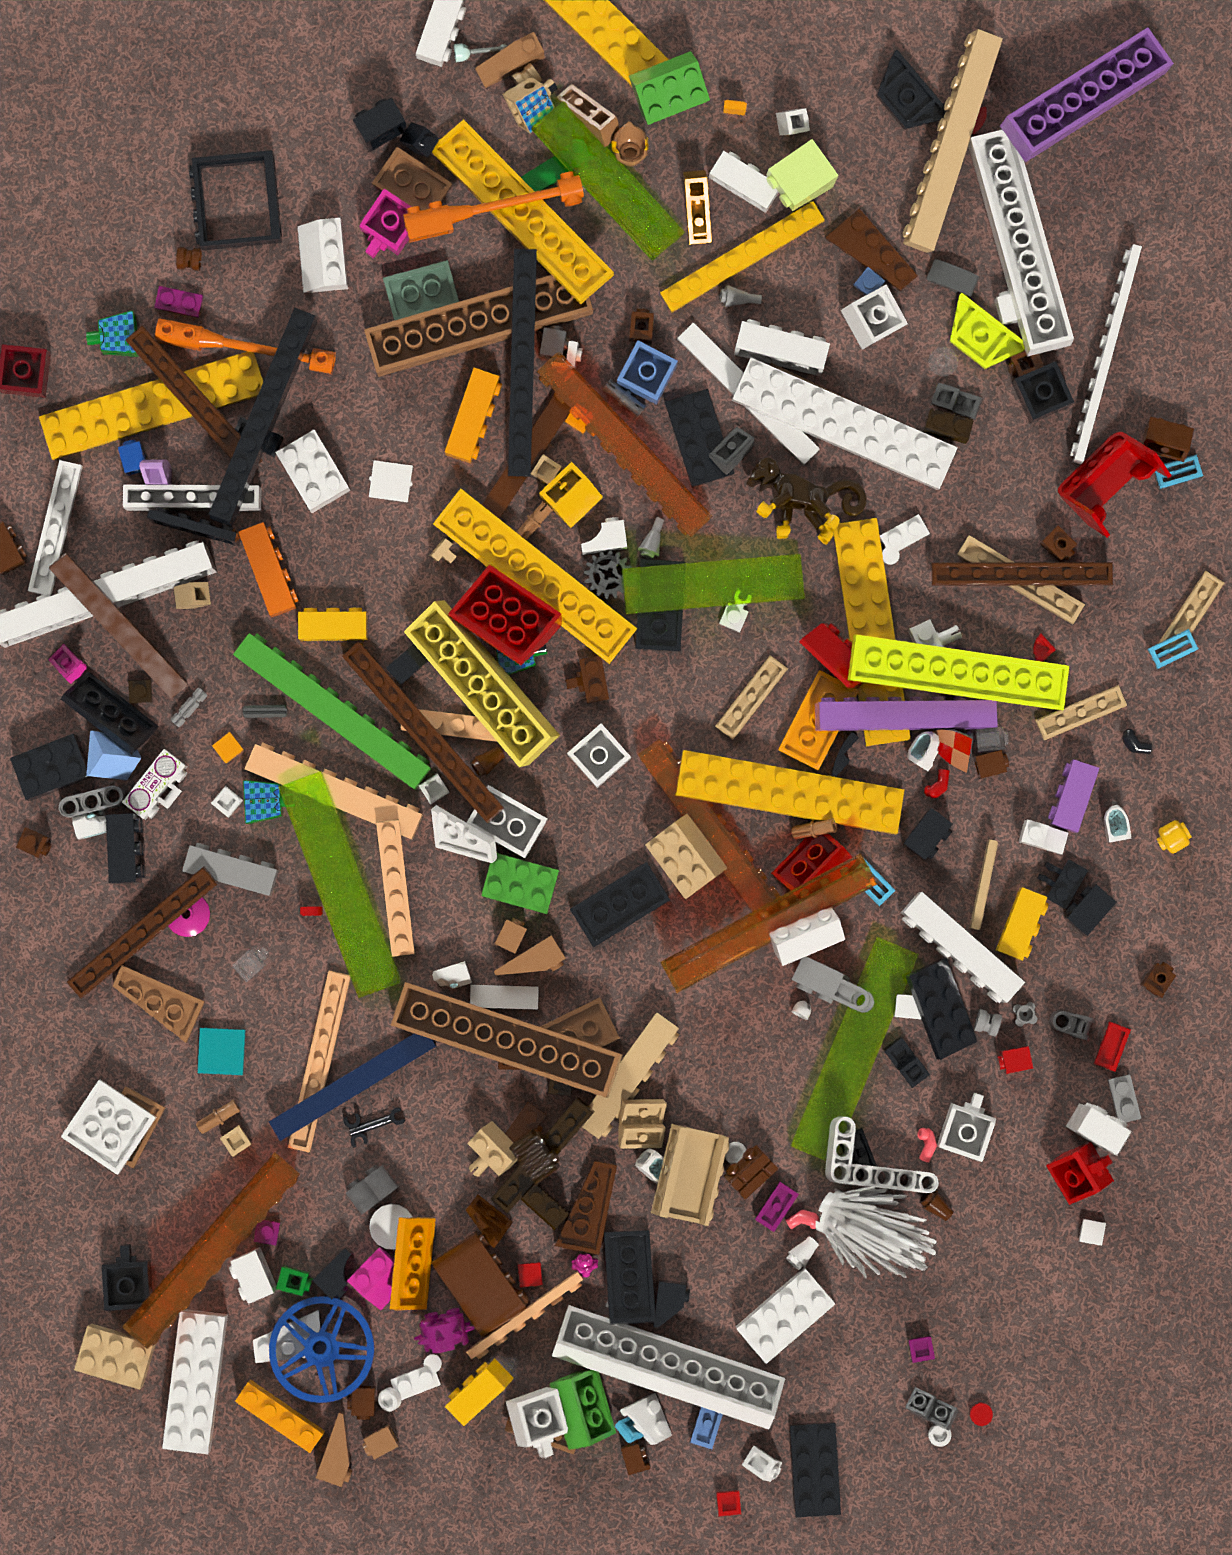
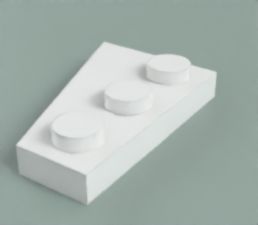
M437 805L431 809L436 848L493 863L497 859L495 839Z
M319 1310L298 1319L316 1333L321 1329ZM294 1321L289 1323L305 1340L310 1336L308 1332ZM285 1326L281 1328L277 1339V1361L291 1359L305 1348ZM272 1331L253 1340L255 1363L270 1362L269 1343Z

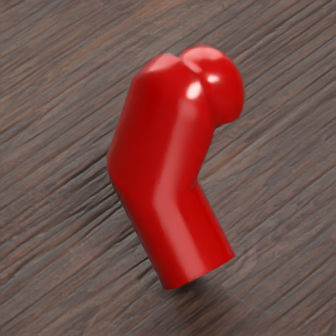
M938 770L937 782L924 788L925 796L932 799L938 798L947 791L950 770Z

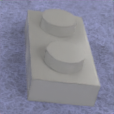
M1130 1074L1108 1079L1117 1118L1125 1123L1141 1119Z

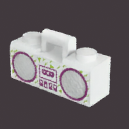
M163 749L122 803L142 819L146 820L148 817L152 819L159 810V807H157L159 803L168 809L182 792L174 784L176 781L180 783L187 775L185 770L188 766ZM170 787L172 790L163 800L161 798L162 794Z

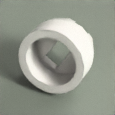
M799 1001L794 1005L791 1012L802 1019L808 1020L811 1014V1005L806 1001Z

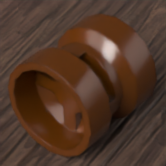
M178 247L176 255L177 269L191 268L192 270L200 271L201 248L187 250L185 247Z

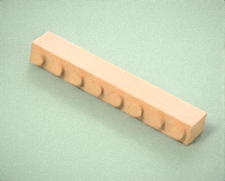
M263 742L261 746L255 744L246 764V770L373 824L380 821L399 819L401 835L413 840L423 816L419 813L420 808L407 804L406 807L398 804L399 800L387 795L386 798H382L377 795V790L368 786L363 790L356 787L358 782L345 777L344 781L335 778L337 773L330 770L318 771L315 769L316 765L303 760V763L294 761L295 756L283 751L282 755L273 752L275 748Z

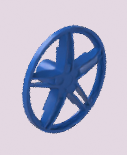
M324 1296L308 1298L291 1306L277 1321L269 1343L271 1367L281 1385L294 1396L315 1403L340 1400L355 1391L366 1379L374 1358L373 1335L362 1314L343 1300L337 1298L331 1300L329 1297ZM323 1303L333 1305L318 1333L293 1316L295 1312L309 1305ZM337 1307H341L342 1309L333 1333L330 1334L326 1330ZM345 1310L351 1313L360 1323L366 1336L367 1346L336 1341ZM289 1318L310 1334L306 1340L286 1322ZM284 1325L305 1348L279 1367L276 1358V1344L280 1330ZM339 1349L367 1351V1356L339 1354ZM305 1356L308 1361L307 1363L285 1375L282 1374L281 1371ZM335 1359L366 1360L356 1380L347 1388L337 1392L333 1361ZM315 1365L325 1395L318 1396L304 1393L292 1386L286 1378ZM329 1366L334 1393L329 1395L322 1370L323 1367Z

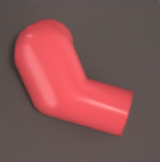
M921 1128L917 1135L920 1140H923L925 1146L919 1158L929 1163L937 1143L934 1132L931 1129Z
M800 1210L785 1220L790 1229L801 1223L809 1225L811 1229H816V1220L820 1222L819 1216L816 1213L807 1210Z

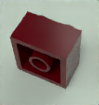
M2 344L0 392L46 398L51 353L47 349Z

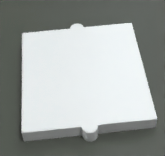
M374 461L372 476L369 477L371 481L369 497L408 502L410 486L413 485L411 482L413 466Z

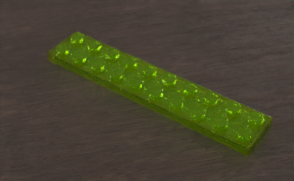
M322 771L279 786V791L358 998L401 983L400 976Z
M876 937L856 985L873 995L874 1006L870 1011L864 1013L847 1007L790 1144L791 1147L826 1161L831 1121L836 1117H852L894 1016L896 996L903 994L907 984L905 976L912 972L919 955L918 953ZM861 995V996L858 997V999H857V1005H858V1006L864 1004V1002H865V996H864V995ZM841 1121L838 1126L841 1133H844L847 1129V1124L844 1121Z

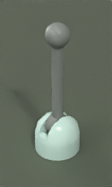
M454 44L455 62L467 60L470 54L501 51L507 45L501 44L500 47L469 49L465 44Z

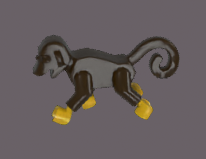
M765 457L756 463L751 472L752 475L746 482L749 487L761 484L759 487L760 492L767 488H772L773 499L770 501L771 504L768 505L763 501L758 506L756 512L763 518H767L773 509H781L780 522L783 525L776 527L777 539L788 538L791 532L789 524L792 522L793 509L803 510L805 517L813 527L821 531L818 539L826 545L832 539L833 532L840 522L836 515L830 514L831 510L826 505L828 498L841 490L848 489L853 491L858 498L857 506L850 505V501L853 498L850 493L845 494L841 501L843 512L849 516L861 514L867 501L865 490L856 481L844 479L833 483L827 488L816 486L796 474H782L776 460L770 457ZM821 517H822V518L825 517V518L827 519V521L824 522V521L821 519Z

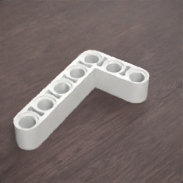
M836 1117L831 1121L825 1175L829 1181L932 1193L937 1189L938 1179L933 1173L852 1164L855 1123L848 1117ZM841 1121L847 1124V1129L844 1133L839 1131L838 1126ZM839 1144H842L845 1149L841 1156L836 1152ZM839 1166L842 1169V1175L837 1179L834 1176V1169ZM859 1169H862L864 1172V1178L861 1181H858L856 1178V1172ZM883 1171L886 1175V1180L881 1184L878 1181V1174ZM903 1174L908 1178L905 1186H902L900 1183V1177ZM925 1176L928 1177L930 1182L927 1188L922 1186V1179Z

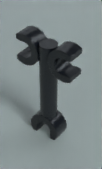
M400 1107L394 1108L389 1115L360 1124L361 1117L358 1113L355 1114L356 1122L354 1124H350L348 1118L344 1117V1124L349 1128L352 1136L351 1146L353 1148L357 1147L355 1143L357 1137H361L364 1144L368 1143V1138L363 1134L364 1132L390 1123L403 1124L405 1119L396 1120L394 1116L396 1112L402 1109Z

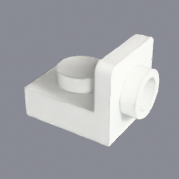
M753 1446L742 1466L762 1480L771 1482L772 1479L774 1480L779 1475L782 1462L774 1459L757 1446Z

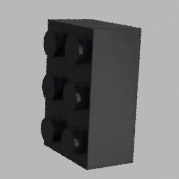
M70 734L10 758L23 795L27 801L35 800L92 778V776H86L87 760L76 734Z
M106 815L108 879L110 884L142 883V878L146 877L145 864H141V855L145 854L144 842L140 841V833L144 832L143 819L139 818V815Z

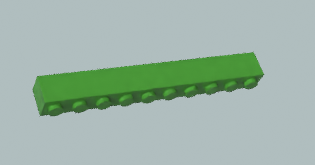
M249 633L233 654L236 658L416 790L431 770L428 766L430 761L420 754L417 757L409 752L412 748L403 741L395 742L391 739L393 734L384 727L381 730L373 725L376 721L366 714L360 716L355 712L357 707L348 700L345 703L337 699L339 694L330 687L327 690L319 685L321 680L310 673L309 676H306L301 672L303 667L294 660L289 663L283 659L285 654L276 647L272 650L265 645L267 640L256 633L255 636H252Z

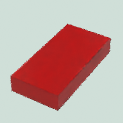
M1109 1021L1093 1064L1116 1072L1131 1029Z

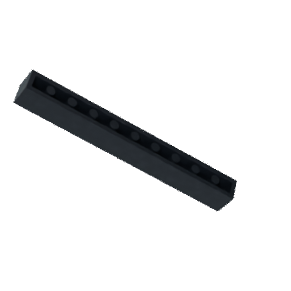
M294 307L210 509L209 515L214 521L230 527L234 525L316 327V316Z

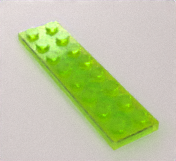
M565 101L533 125L531 130L569 171H573L574 176H580L583 187L652 261L684 235L685 231L626 167L616 160L614 154L607 147L603 146L569 109Z
M801 554L622 569L626 614L805 599Z

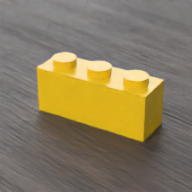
M304 608V612H298V639L300 641L368 640L367 612H362V608H349V612H340V608H326V612H317V608Z
M1023 887L1019 888L995 951L1023 961L1024 957H1029L1032 950V945H1030L1032 936H1037L1041 926L1038 920L1040 915H1045L1049 905L1046 902V896Z
M493 1359L489 1364L484 1362L475 1371L477 1373L475 1377L471 1374L462 1383L464 1387L461 1390L457 1387L448 1396L451 1400L445 1407L463 1426L497 1397L514 1379L496 1359Z

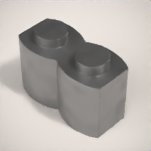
M375 1164L365 1172L366 1178L362 1181H359L357 1178L347 1186L349 1190L346 1192V1195L361 1215L399 1187L383 1165L378 1168Z

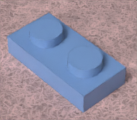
M701 1407L690 1443L712 1449L723 1414Z

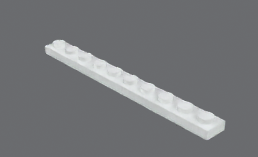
M1133 244L1130 250L1126 249L1122 262L1126 263L1124 272H1119L1116 283L1120 285L1118 293L1114 292L1111 301L1114 310L1112 314H1108L1105 327H1108V332L1106 336H1102L1099 348L1103 349L1101 357H1096L1093 369L1097 370L1095 379H1090L1087 390L1091 392L1089 400L1085 399L1082 413H1085L1083 422L1079 421L1076 434L1079 435L1078 442L1073 443L1070 455L1074 456L1073 463L1082 464L1084 462L1142 248L1139 245Z

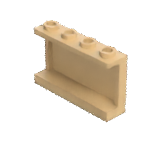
M672 1124L651 1213L660 1217H670L708 1226L709 1221L713 1218L714 1200L719 1193L718 1183L724 1171L723 1162L725 1154L729 1150V1137Z

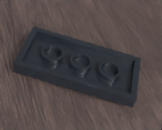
M708 389L666 401L665 406L691 487L693 488L734 475L733 469L727 475L723 473L709 457V454L724 439Z
M156 507V510L149 509L147 518L154 524L235 546L240 545L241 538L233 527L222 525L221 528H218L213 522L204 519L196 522L191 516L178 513V516H173L169 510Z
M641 559L636 649L681 651L685 561Z
M89 671L61 697L64 703L131 755L159 727Z
M645 862L572 907L570 911L594 948L667 903L670 899L648 863Z
M941 958L905 976L937 1060H941L978 1042L947 958Z
M650 1231L604 1232L609 1325L655 1322Z
M835 1422L790 1425L795 1517L841 1515Z

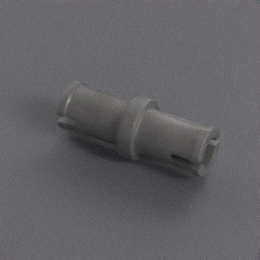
M612 379L602 389V391H605L618 401L617 404L620 407L623 405L636 415L637 418L646 407V405L634 398L629 390L625 391Z

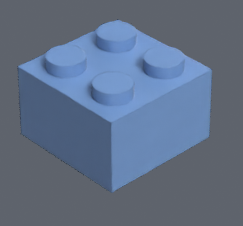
M637 341L617 379V384L657 405L677 367L678 361Z

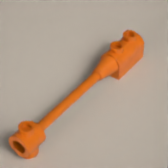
M573 171L560 174L561 179L557 180V187L474 206L442 205V201L429 203V209L420 210V206L407 208V214H403L409 243L451 234L454 230L452 224L480 213L560 196V200L564 202L565 206L580 204L583 202L582 198L584 197L580 176H574Z
M160 318L156 325L155 340L161 344L201 351L202 348L228 347L274 356L277 350L276 347L225 338V336L207 330L202 326ZM313 348L312 354L304 353L301 362L310 363L309 370L332 374L335 366L336 352Z

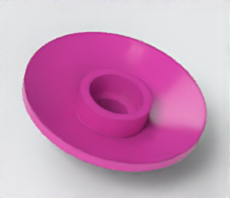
M203 897L188 909L191 914L189 918L186 919L181 915L168 926L175 934L191 937L201 933L206 928L210 919V909Z

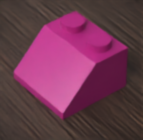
M380 1246L347 1280L365 1299L379 1310H382L390 1302L394 1259Z

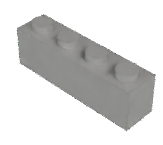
M196 843L195 847L189 846L183 872L194 875L202 867H205L218 882L272 896L279 871L274 869L275 864L261 861V865L252 863L253 858L240 855L239 859L230 857L231 852L218 849L217 853L209 851L210 846Z

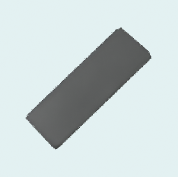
M736 426L709 454V457L727 475L754 447V437Z

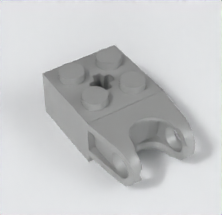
M806 956L801 959L792 978L793 981L797 982L795 987L810 994L814 990L818 992L816 997L832 1004L833 1000L862 1013L868 1012L873 1008V995L850 983V977ZM861 995H864V996H865V1002H864V1004L858 1006V1005H857V999H858V997L861 996Z

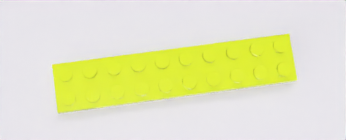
M856 634L853 635L848 680L1053 710H1064L1069 666Z

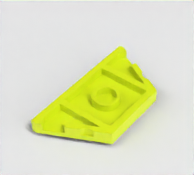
M963 293L959 295L950 343L984 369L1025 351L1021 338Z

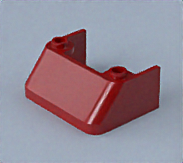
M1117 432L1111 435L1060 484L1058 493L1088 526L1108 538L1110 534L1102 524L1107 513L1102 506L1132 477L1137 480H1145L1150 478L1155 471L1168 479L1172 475L1155 451L1124 432Z

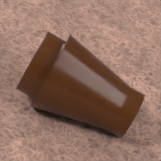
M497 746L474 757L470 764L479 777L487 776L505 758V755Z
M937 1191L924 1193L919 1201L923 1209L942 1218L944 1221H947L954 1212Z

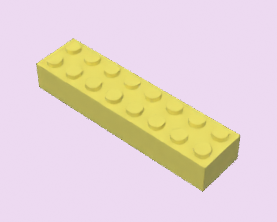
M434 601L404 633L519 767L530 765L560 734L476 636L466 627L448 616L452 608L446 601Z

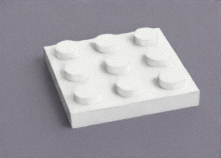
M100 1079L61 1137L118 1175L157 1117Z

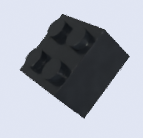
M392 97L388 100L386 98L379 100L375 103L374 108L358 112L355 115L356 118L353 119L355 129L369 153L403 134L407 129L405 119Z
M1056 361L1020 376L1012 382L1030 424L1066 409L1074 403Z

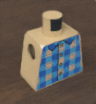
M529 78L502 95L518 126L531 133L554 110L550 95L557 91L558 87L551 79L542 84L534 78Z

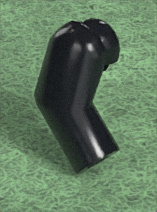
M1126 729L1123 732V743L1130 752L1151 754L1152 743L1140 742L1133 729Z

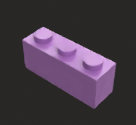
M1071 760L1070 764L1066 763L1062 776H1065L1063 785L1059 784L1055 797L1058 798L1056 807L1052 806L1048 815V819H1051L1050 825L1074 833L1079 832L1099 771L1098 767L1077 760Z

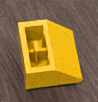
M572 462L539 492V496L570 528L603 498L590 480Z

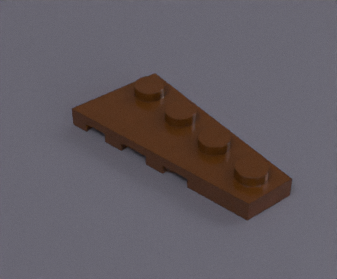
M860 209L825 237L830 243L836 245L866 268L869 267L899 291L903 290L918 276Z
M600 1161L594 1162L555 1246L596 1255L600 1254L617 1165Z

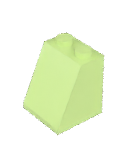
M813 139L769 168L766 174V180L770 187L777 189L781 195L779 198L783 205L790 207L792 211L834 187L838 178V174Z

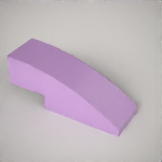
M141 460L140 470L145 485H171V466L167 460Z

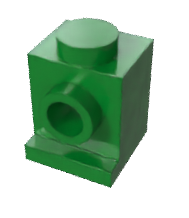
M283 1265L276 1289L303 1296L305 1291L309 1292L312 1284V1278H308L310 1272ZM294 1276H297L300 1279V1283L298 1285L292 1283V1278Z

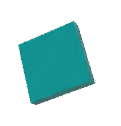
M200 1028L198 1073L244 1075L246 1030Z

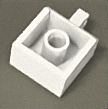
M974 1093L971 1102H965L964 1107L953 1103L950 1104L937 1147L983 1162L996 1122V1118L984 1114L985 1109L981 1107L983 1095Z
M545 1387L506 1401L517 1446L527 1448L533 1445V1448H537L541 1458L552 1456L551 1442H553V1438L566 1434L568 1431L558 1389Z

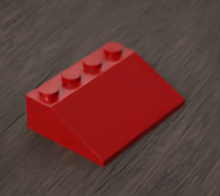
M490 564L448 613V616L519 665H522L544 646L562 625V614Z

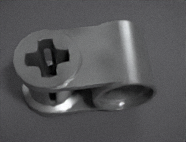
M1055 1011L1049 1017V1023L1053 1029L1089 1041V1031L1095 1019L1066 1011ZM1062 1014L1066 1019V1023L1063 1027H1058L1056 1018Z

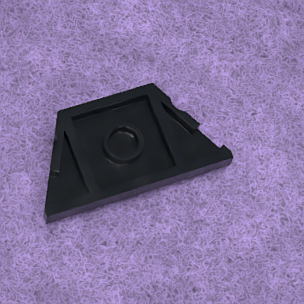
M896 49L892 53L876 97L904 130L940 121L941 118H944L946 112L944 104Z

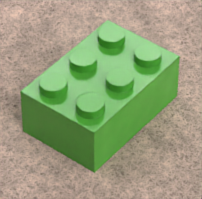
M691 51L629 75L641 115L647 125L710 101L699 63Z
M497 853V859L490 863L481 896L548 914L559 870Z
M591 1369L579 1370L549 1383L551 1388L558 1389L568 1428L564 1437L569 1450L591 1446L616 1434L599 1372Z

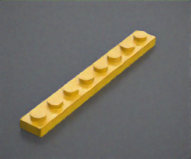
M814 201L660 292V295L672 313L821 224L825 219Z

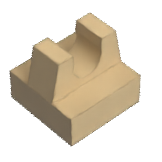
M443 538L429 555L435 561L443 558L448 563H452L457 557L449 550L452 543L446 538Z

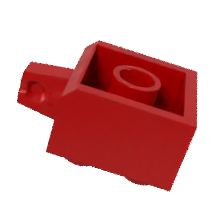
M1091 1141L1059 1155L1046 1165L1069 1205L1100 1192L1114 1181L1106 1168L1113 1163L1109 1155L1100 1157Z

